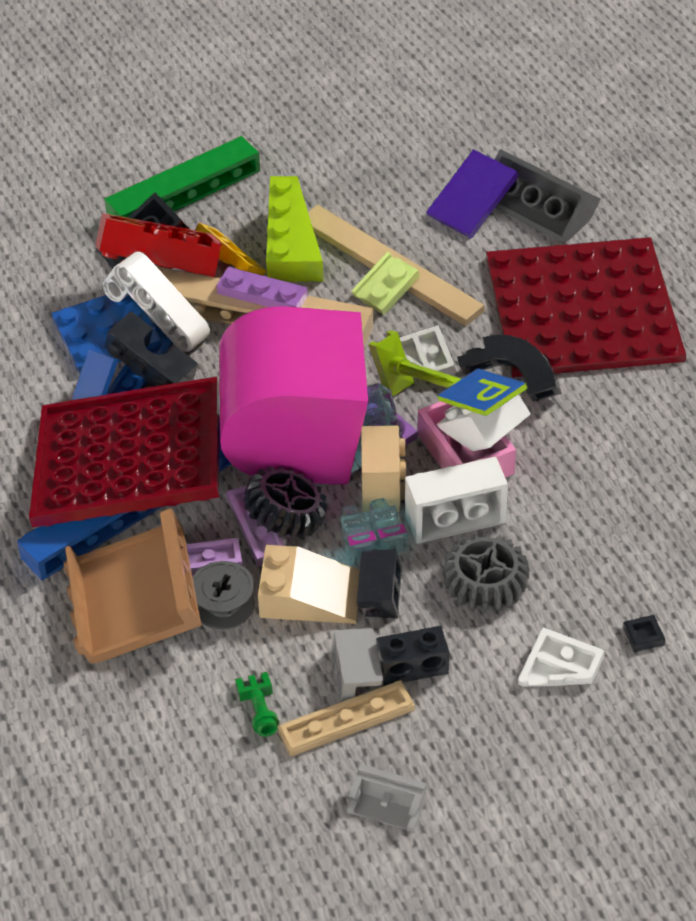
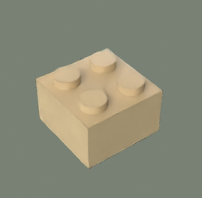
M362 426L363 512H400V501H405V482H400V480H405L406 461L405 459H400V457H405V438H399V426Z

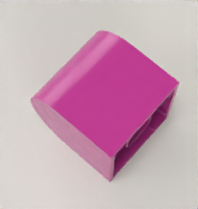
M287 306L267 307L241 316L226 329L219 344L220 442L225 457L233 466L251 476L256 474L259 469L266 470L268 466H272L275 469L282 466L285 470L292 468L295 473H303L305 478L313 479V483L333 485L349 483L368 405L361 312Z

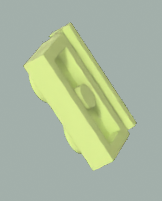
M387 252L351 292L355 298L362 300L363 303L384 315L416 282L420 274L417 269L399 258L392 257L391 253Z

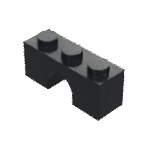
M132 311L108 331L104 348L108 350L112 357L121 360L130 367L135 375L144 378L153 387L192 381L194 379L198 363L175 346L170 352L162 355L154 354L146 348L150 344L153 328Z

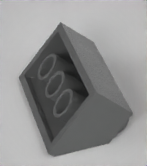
M499 149L494 159L518 173V178L497 204L496 209L564 244L591 220L601 200L600 198L502 149Z

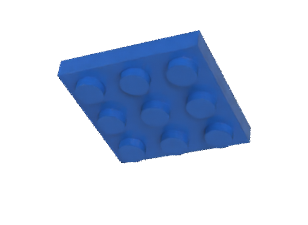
M107 295L51 313L53 322L79 374H81L89 350L112 357L108 350L104 348L107 333L130 311L153 328L150 344L146 348L150 351V347L159 345L160 349L162 346L161 340L147 314L130 295L119 302L112 301Z

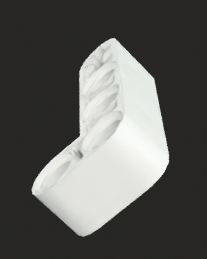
M135 252L116 265L104 280V292L112 301L119 302L130 295L174 345L183 352H189L209 337L210 328L207 322L143 253Z

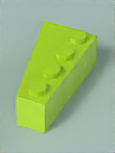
M270 176L266 255L267 277L285 282H324L323 260L298 176Z

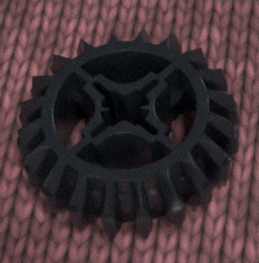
M268 466L266 470L259 469L249 479L243 498L245 502L244 509L249 512L250 519L257 520L258 527L264 526L267 528V533L275 532L279 538L282 535H286L290 540L295 536L299 539H303L306 535L312 536L322 525L328 506L325 502L327 496L321 493L320 486L313 485V479L305 478L303 473H295L292 468L285 470L282 466H279L277 469L272 466Z

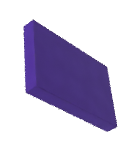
M473 149L426 213L429 217L457 232L473 238L518 178V173L514 169Z

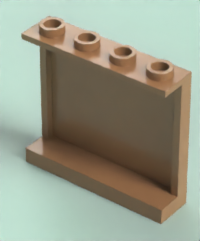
M172 508L159 512L162 526L95 551L77 556L70 546L65 547L67 561H64V569L70 579L67 593L74 610L70 611V616L77 630L74 644L77 652L80 655L84 654L91 664L103 662L201 626L184 529Z

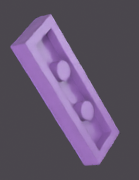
M231 267L226 269L217 284V294L266 307L287 306L301 308L308 296L307 287Z

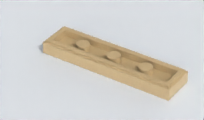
M399 680L283 723L277 727L290 757L415 711V704L404 684Z

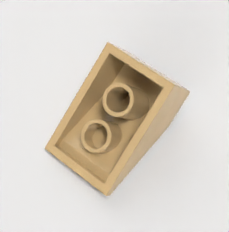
M266 545L258 591L260 618L356 624L360 570L300 547Z

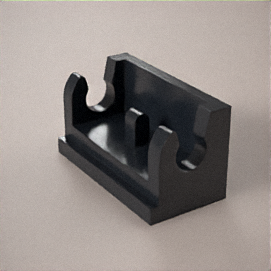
M396 549L361 552L357 605L358 608H377V610H366L365 617L398 618L402 566Z

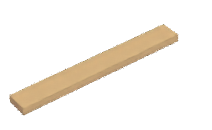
M316 205L308 211L315 235L372 269L389 252L392 257L399 258L417 269L420 277L407 291L465 327L484 312L485 305L320 205Z

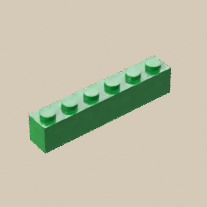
M243 136L237 137L104 198L106 214L128 218L154 192L173 211L179 210L260 172L259 151Z

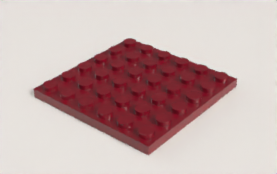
M651 237L486 251V261L502 335L515 336L534 345L545 356L556 374L686 362L685 348ZM510 367L512 378L523 377L519 370Z
M217 376L42 405L29 520L32 528L219 498L220 396Z

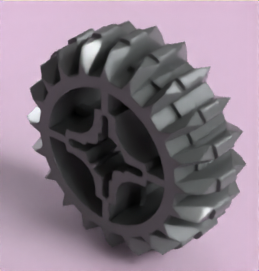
M474 533L471 540L462 537L460 545L453 544L451 552H448L445 557L442 570L445 589H449L451 598L458 597L460 606L469 602L471 611L477 605H480L484 613L488 606H493L498 612L501 608V603L510 608L512 600L519 601L522 592H525L527 588V579H529L530 573L526 555H522L521 546L514 547L512 539L503 542L500 534L496 538H490L488 533L483 538H479Z

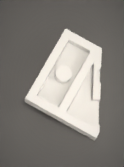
M439 325L400 338L406 359L410 363L448 375L456 373L454 362Z
M542 628L518 678V685L524 687L592 684L604 658L605 650Z

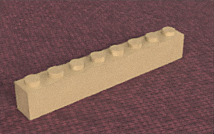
M156 266L205 320L231 325L235 320L249 312L267 308L266 306L217 294V284L220 278ZM307 296L301 308L361 312L363 345L365 348L373 329V308Z

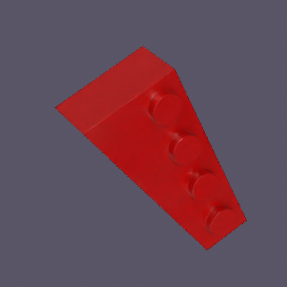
M102 213L95 246L102 252V256L118 259L119 256L128 258L135 252H141L153 264H157L159 267L175 268L194 274L215 277L222 244L211 233Z

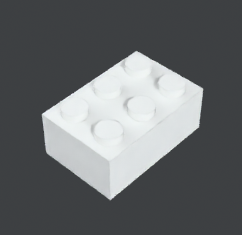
M497 458L479 459L465 464L448 466L443 469L405 477V517L416 544L506 523L508 483Z

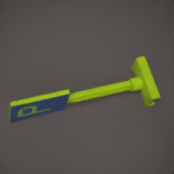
M393 330L386 332L387 337L380 342L372 341L368 344L384 393L392 391L393 396L414 383L412 377L448 388L437 395L439 401L488 416L527 389V385L524 382L481 369H476L464 378H457L410 363L406 359L398 332Z

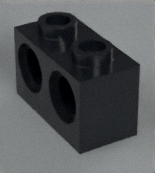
M441 625L376 638L384 686L399 680L404 683L449 674V648Z

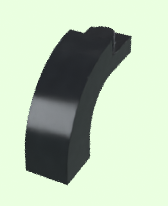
M510 335L483 337L484 349L472 348L465 351L464 355L457 357L459 366L466 375L476 369L486 370L497 366H510L519 370L523 375L524 383L527 385V394L532 401H539L562 394L557 375L545 356L534 345L521 338Z

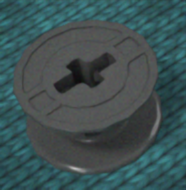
M217 561L199 568L192 576L201 624L209 628L225 630L241 625L253 614L255 607L252 593L254 583L252 575L245 567L235 562Z

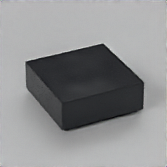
M654 614L623 622L624 632L634 652L665 645L666 639Z

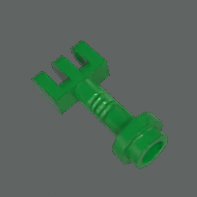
M268 672L260 673L262 683L258 684L255 675H249L248 682L250 686L244 687L242 678L235 679L240 701L251 699L256 714L252 719L254 731L262 737H269L275 734L278 729L279 719L275 712L268 710L264 698L266 695L273 694Z

